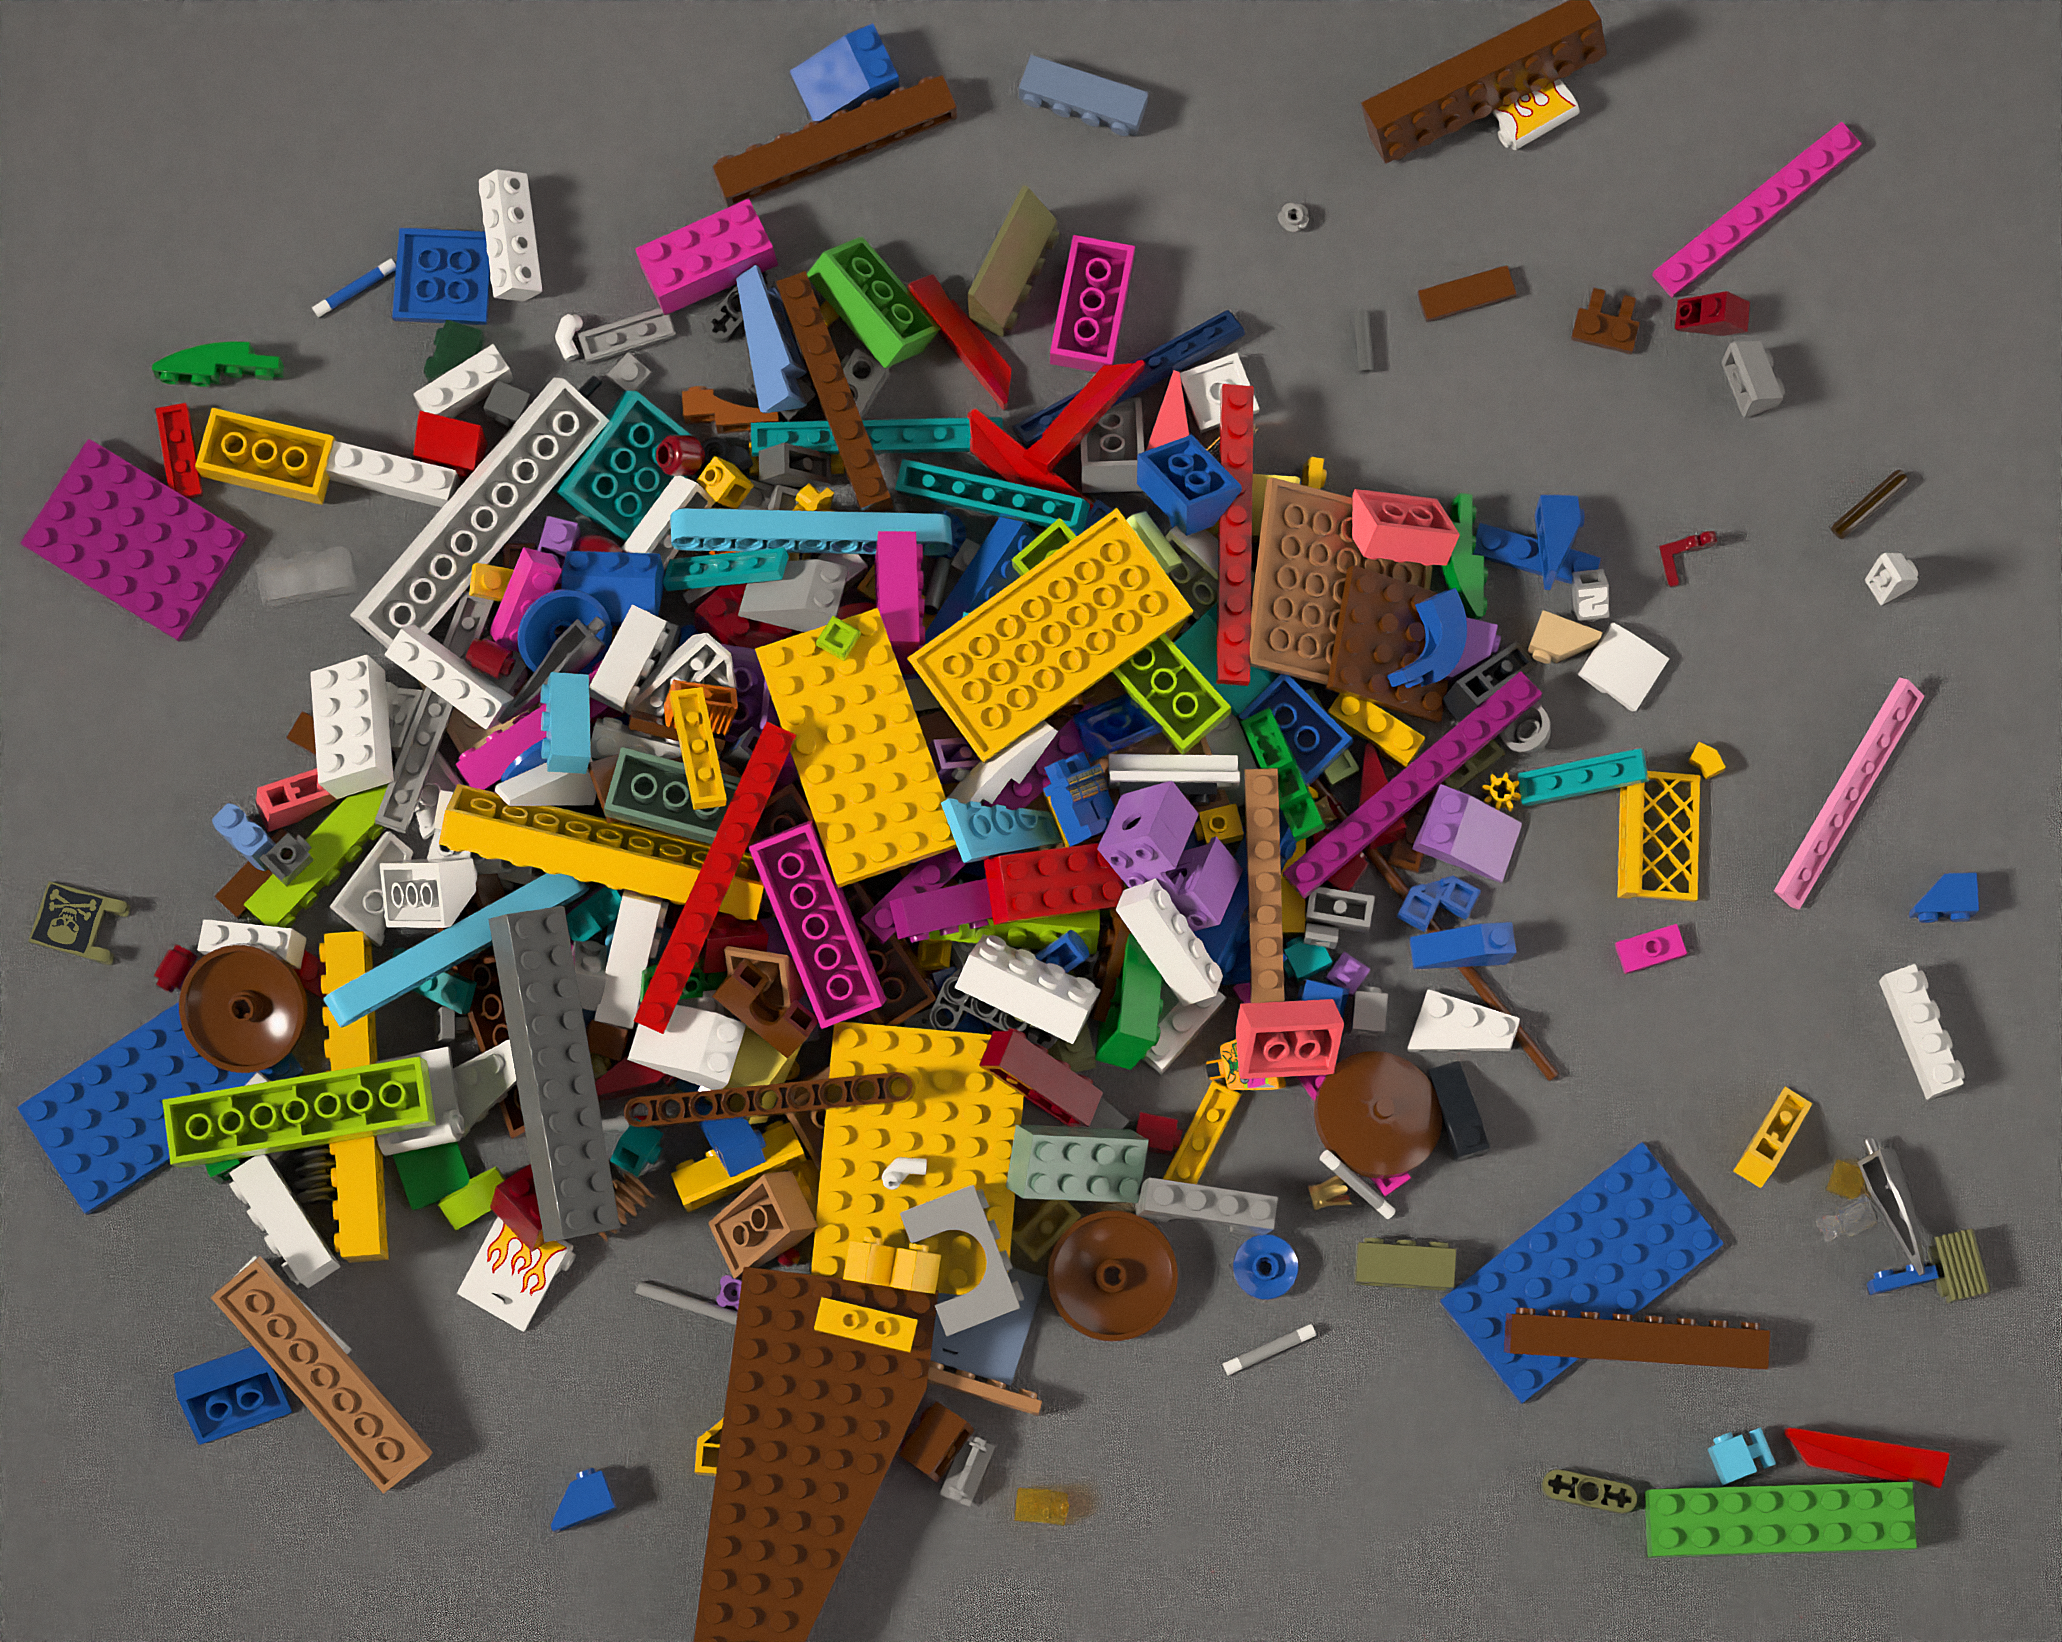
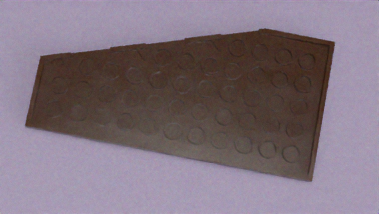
M751 1267L743 1268L694 1642H807L810 1632L927 1390L937 1313L935 1305L938 1304L939 1290H936L935 1294L842 1278ZM821 1297L918 1320L911 1352H903L815 1331L814 1326Z

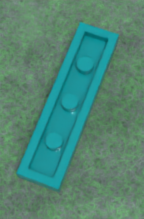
M785 548L670 559L662 583L667 591L782 580L789 555Z
M1642 748L1517 773L1521 801L1524 806L1649 782L1645 754Z

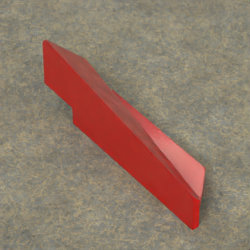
M934 274L909 283L908 290L941 328L938 332L999 406L1004 411L1008 409L1011 367L953 299L951 301L948 299Z
M1139 360L1136 363L1103 365L1042 433V438L1022 454V457L1047 476L1064 456H1068L1143 372L1145 362Z
M973 408L967 413L971 435L969 440L970 452L1003 481L1083 498L1090 504L1089 511L1094 507L1091 502L1052 470L1045 476L1024 459L1022 454L1026 449L978 409Z
M1788 1427L1784 1433L1801 1454V1458L1808 1467L1891 1482H1907L1908 1479L1940 1489L1950 1458V1453L1797 1428Z

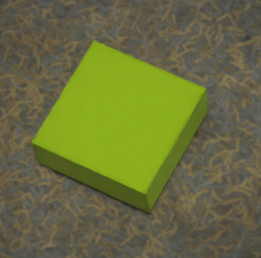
M832 616L817 639L816 646L845 661L861 636V631Z

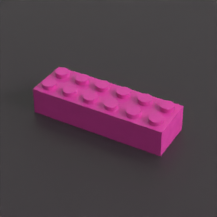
M602 661L592 668L593 672L589 674V687ZM589 697L590 736L593 734L597 718L620 717L626 712L623 711L622 713ZM540 702L538 709L530 714L529 712L520 714L513 720L512 723L514 725L505 731L500 729L493 732L486 738L487 743L478 749L472 747L459 756L460 761L455 764L468 786L495 792L496 785L500 784L501 776L506 768L525 750L547 737V731H541L542 712H546V704Z
M814 819L751 844L749 850L821 1029L881 1007L885 1003L886 997L842 887H837Z

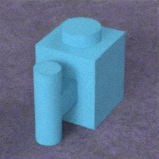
M1761 1427L1749 1432L1753 1445L1748 1447L1742 1434L1733 1438L1732 1433L1729 1432L1713 1439L1715 1445L1708 1448V1452L1722 1485L1757 1472L1752 1460L1757 1457L1760 1458L1764 1469L1776 1464Z

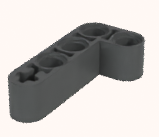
M963 968L954 972L944 982L930 1014V1021L937 1030H953L964 1020L969 1012L1003 1031H1007L1009 1028L1017 1029L1026 1035V1040L1032 1044L1041 1045L1046 1049L1052 1047L1060 1039L1050 1033L1047 1035L1044 1030L1034 1025L1030 1027L1029 1023L1025 1021L1020 1022L1013 1015L996 1007H991L985 1002L956 989L955 981H958ZM943 1008L949 1009L953 1013V1020L945 1016Z

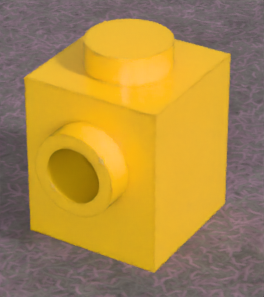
M714 456L696 480L716 502L732 509H737L754 487L751 481L734 464L717 456Z
M1236 803L1198 812V822H1195L1193 826L1197 841L1203 840V844L1207 845L1210 843L1211 838L1216 836L1222 844L1243 839L1244 832Z

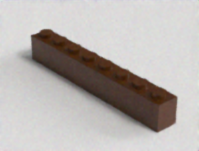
M928 76L921 79L918 85L910 88H897L890 92L889 96L879 100L877 98L869 99L863 102L861 107L851 111L848 109L838 111L831 119L823 122H810L803 127V130L793 134L791 132L782 133L774 141L765 145L762 143L754 144L748 147L746 152L737 156L726 155L720 158L716 164L712 165L714 176L727 207H730L746 199H753L956 119L957 106L944 76Z
M806 271L776 281L781 300L861 512L881 513L892 509L893 503Z
M1516 1307L1515 1314L1506 1313L1504 1353L1768 1370L1770 1330H1760L1761 1323L1741 1322V1328H1728L1729 1321L1709 1320V1326H1697L1696 1319L1677 1318L1676 1324L1664 1323V1317L1645 1316L1644 1322L1632 1321V1315L1612 1314V1320L1600 1319V1313L1581 1311L1580 1318L1567 1317L1568 1311L1550 1309H1548V1316L1535 1315L1534 1308Z

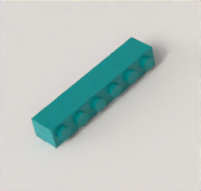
M902 459L895 490L904 496L1049 527L1057 519L1061 518L1072 532L1076 534L1084 532L1090 504L1083 498Z

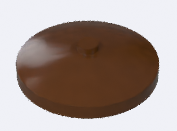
M237 943L211 951L198 960L191 968L181 988L179 1015L188 1041L205 1060L227 1071L251 1073L275 1065L293 1051L305 1029L307 999L300 978L285 959L265 947L249 943Z
M1367 1051L1351 1055L1335 1066L1334 1074L1326 1075L1317 1091L1314 1118L1320 1139L1327 1150L1351 1171L1359 1175L1387 1179L1407 1174L1417 1168L1431 1154L1440 1137L1442 1110L1435 1088L1418 1067L1400 1056L1381 1051Z
M1102 1211L1078 1220L1060 1236L1049 1258L1047 1283L1049 1294L1056 1310L1073 1329L1096 1340L1124 1341L1146 1333L1166 1315L1176 1294L1178 1268L1169 1242L1152 1223L1129 1212Z

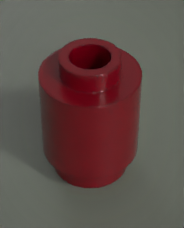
M475 638L465 658L467 662L471 663L472 668L497 680L502 679L503 676L508 677L516 663V660L512 658L513 651L486 638L483 640Z
M175 944L172 950L169 949L153 975L158 979L155 985L170 994H173L174 990L181 992L183 982L188 972L195 965L198 956L186 948Z

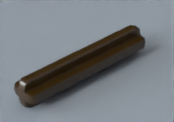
M1900 469L1894 471L1834 523L1831 530L1836 537L1841 540L1844 539L1901 490L1909 481L1906 474Z

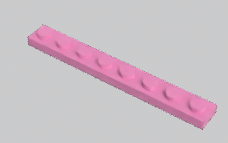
M1899 677L1776 886L1774 892L1790 907L1801 908L1925 697L1908 679Z

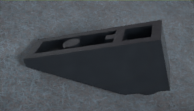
M1516 641L1458 680L1443 697L1442 703L1460 723L1521 671L1526 675L1538 664Z
M1456 1061L1428 1069L1432 1085L1435 1088L1441 1106L1442 1119L1455 1162L1487 1154L1490 1149L1460 1062Z

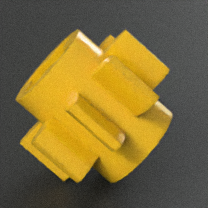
M1506 772L1503 778L1498 779L1492 774L1490 776L1491 786L1483 785L1482 792L1489 794L1484 803L1487 805L1491 803L1497 810L1506 807L1511 812L1513 810L1511 801H1520L1521 794L1514 792L1519 786V781L1512 783L1508 779V773ZM1499 787L1506 789L1503 799L1497 797Z

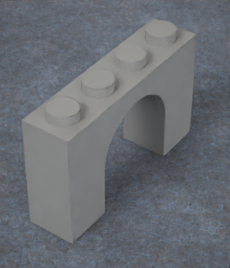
M1149 1177L1141 1183L1139 1200L1135 1205L1134 1214L1149 1221L1166 1223L1171 1219L1204 1220L1229 1225V1233L1248 1236L1266 1235L1274 1230L1278 1197Z
M974 1185L900 1212L911 1244L945 1231L961 1230L974 1236L985 1251L986 1271L977 1287L966 1294L935 1305L946 1336L1021 1308L1019 1301L1024 1300L1018 1281L1011 1283L1007 1271L1013 1268L1006 1250L1000 1252L995 1240L1001 1238L994 1219L988 1221L984 1209L988 1208L989 1205L983 1189L976 1191Z

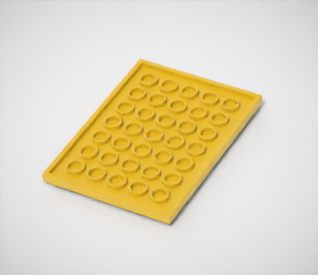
M850 1022L834 1024L829 1079L900 1072L907 1074L914 1080L916 1090L914 1096L909 1101L903 1103L826 1110L816 1215L818 1228L815 1229L811 1275L843 1279L849 1241L863 1242L864 1236L883 1239L882 1245L909 1250L911 1242L900 1212L970 1185H974L976 1191L983 1189L989 1205L988 1208L984 1209L988 1221L994 1219L1001 1238L995 1240L1000 1252L1006 1250L1010 1260L1015 1193L1006 1188L1016 1124H1022L1024 1096L979 1066L991 1035ZM903 1078L896 1079L891 1086L892 1093L896 1097L903 1096L908 1089L907 1082ZM867 1081L860 1086L859 1094L862 1099L868 1100L875 1094V1087L872 1082ZM836 1084L829 1087L827 1098L831 1103L841 1100L842 1088ZM896 1158L927 1159L926 1175L909 1174L895 1190H889L883 1185L882 1174ZM949 1230L914 1243L929 1246L928 1253L941 1255L936 1290H939V1293L963 1295L977 1287L983 1279L987 1265L986 1254L980 1242L971 1234L961 1230Z

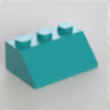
M1217 602L1174 642L1176 647L1231 706V714L1234 717L1240 714L1280 675L1279 673L1250 667V683L1248 686L1216 684Z

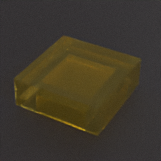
M1837 1159L1825 1191L1856 1202L1865 1181L1860 1168Z

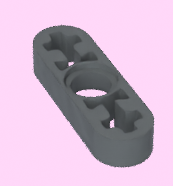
M768 269L763 273L761 272L762 277L766 276L767 290L773 288L775 281L772 271ZM737 285L706 321L708 337L716 343L729 341L744 324L742 312H737L731 307L733 300L739 297ZM727 310L732 317L725 324L727 331L725 333L723 331H719L717 334L714 333L715 327L713 324H722L727 319L726 313H724Z

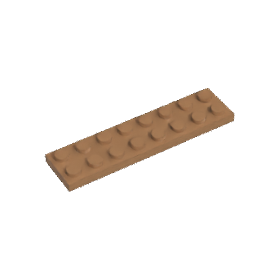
M261 1256L256 1258L210 1297L383 1494L433 1454L431 1449Z

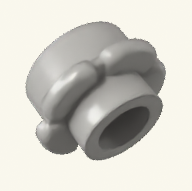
M1287 203L1282 207V212L1278 214V221L1285 230L1298 232L1304 229L1309 222L1307 217L1308 211L1302 204ZM1291 215H1296L1297 218L1291 219Z

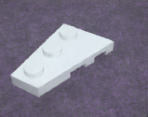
M390 831L382 835L330 905L332 910L356 930L364 931L377 947L382 946L385 937L383 933L386 927L380 863L411 860L413 851Z

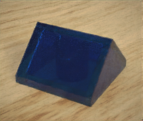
M1128 693L1073 715V722L1090 762L1162 732V726Z

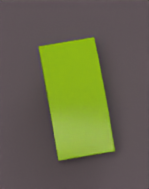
M495 1166L470 1179L467 1186L440 1199L438 1205L454 1229L458 1230L492 1210L490 1205L495 1188L506 1179L499 1168Z

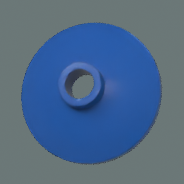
M1257 1235L1245 1241L1236 1252L1233 1262L1234 1277L1240 1288L1248 1295L1262 1300L1275 1299L1285 1294L1293 1286L1298 1274V1260L1294 1250L1285 1240L1274 1235ZM1261 1263L1270 1264L1271 1272L1262 1274L1259 1270V1265Z

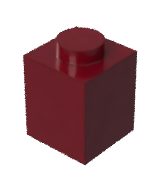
M1140 1112L1136 1133L1149 1140L1147 1151L1171 1156L1172 1149L1180 1147L1183 1129L1177 1128V1119Z

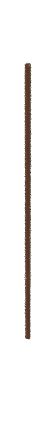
M1082 486L1076 489L1089 502L1095 503L1089 493H1082ZM1189 619V621H1188L1187 623H1189L1190 625H1192V624H1193V621H1192L1191 619ZM1319 777L1310 785V787L1317 791L1320 799L1329 795L1335 804L1339 802ZM1342 805L1337 806L1339 812L1337 820L1339 823H1342L1350 815ZM1367 845L1362 851L1404 902L1410 889L1378 849L1370 850ZM1432 917L1426 929L1428 933L1443 931ZM1473 966L1457 967L1490 1009L1511 1015ZM1519 1024L1514 1039L1550 1082L1559 1075V1072Z

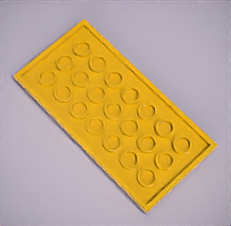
M1116 508L907 659L984 764L1193 613V609L1118 508Z
M878 608L842 620L861 631V636L845 661L816 646V641L826 625L755 649L780 724L783 729L797 735L790 752L838 888L958 848L941 805L946 800Z

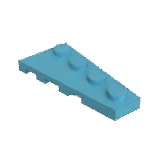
M951 798L941 803L963 863L1051 848L1062 842L1051 812L1023 808L1009 810L1006 809V806L1002 805L987 807L981 806L980 802L973 801L965 804L958 803V799Z

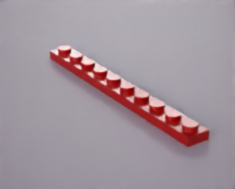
M1222 384L1220 391L1219 463L1242 486V491L1220 517L1218 524L1216 684L1248 686L1250 683L1254 386Z
M766 721L633 1020L634 1022L664 1034L794 743L796 734Z

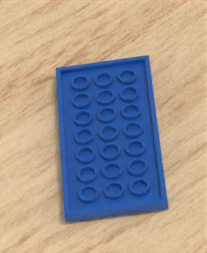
M178 1002L25 1101L17 1109L84 1214L88 1215L170 1161L163 1099L241 1087L257 1072H231L205 1060L192 1047L184 1033L180 1021ZM293 1052L275 1065L260 1071L270 1081L299 1077L305 1073Z
M1641 1142L1439 1302L1519 1403L1522 1404L1579 1358L1504 1353L1506 1313L1515 1314L1516 1307L1534 1308L1535 1315L1548 1316V1309L1568 1311L1567 1317L1580 1318V1311L1600 1313V1319L1612 1320V1314H1628L1633 1316L1724 1243L1644 1143Z

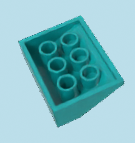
M637 391L623 392L606 416L609 420L607 425L566 471L552 490L574 509L624 543L674 478V476L666 474L657 463L656 451L659 444L670 435H691Z

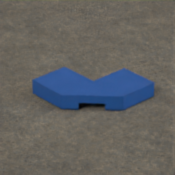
M1455 876L1442 878L1439 881L1425 885L1413 886L1409 890L1396 917L1423 932L1427 929L1438 906L1466 920L1481 890Z

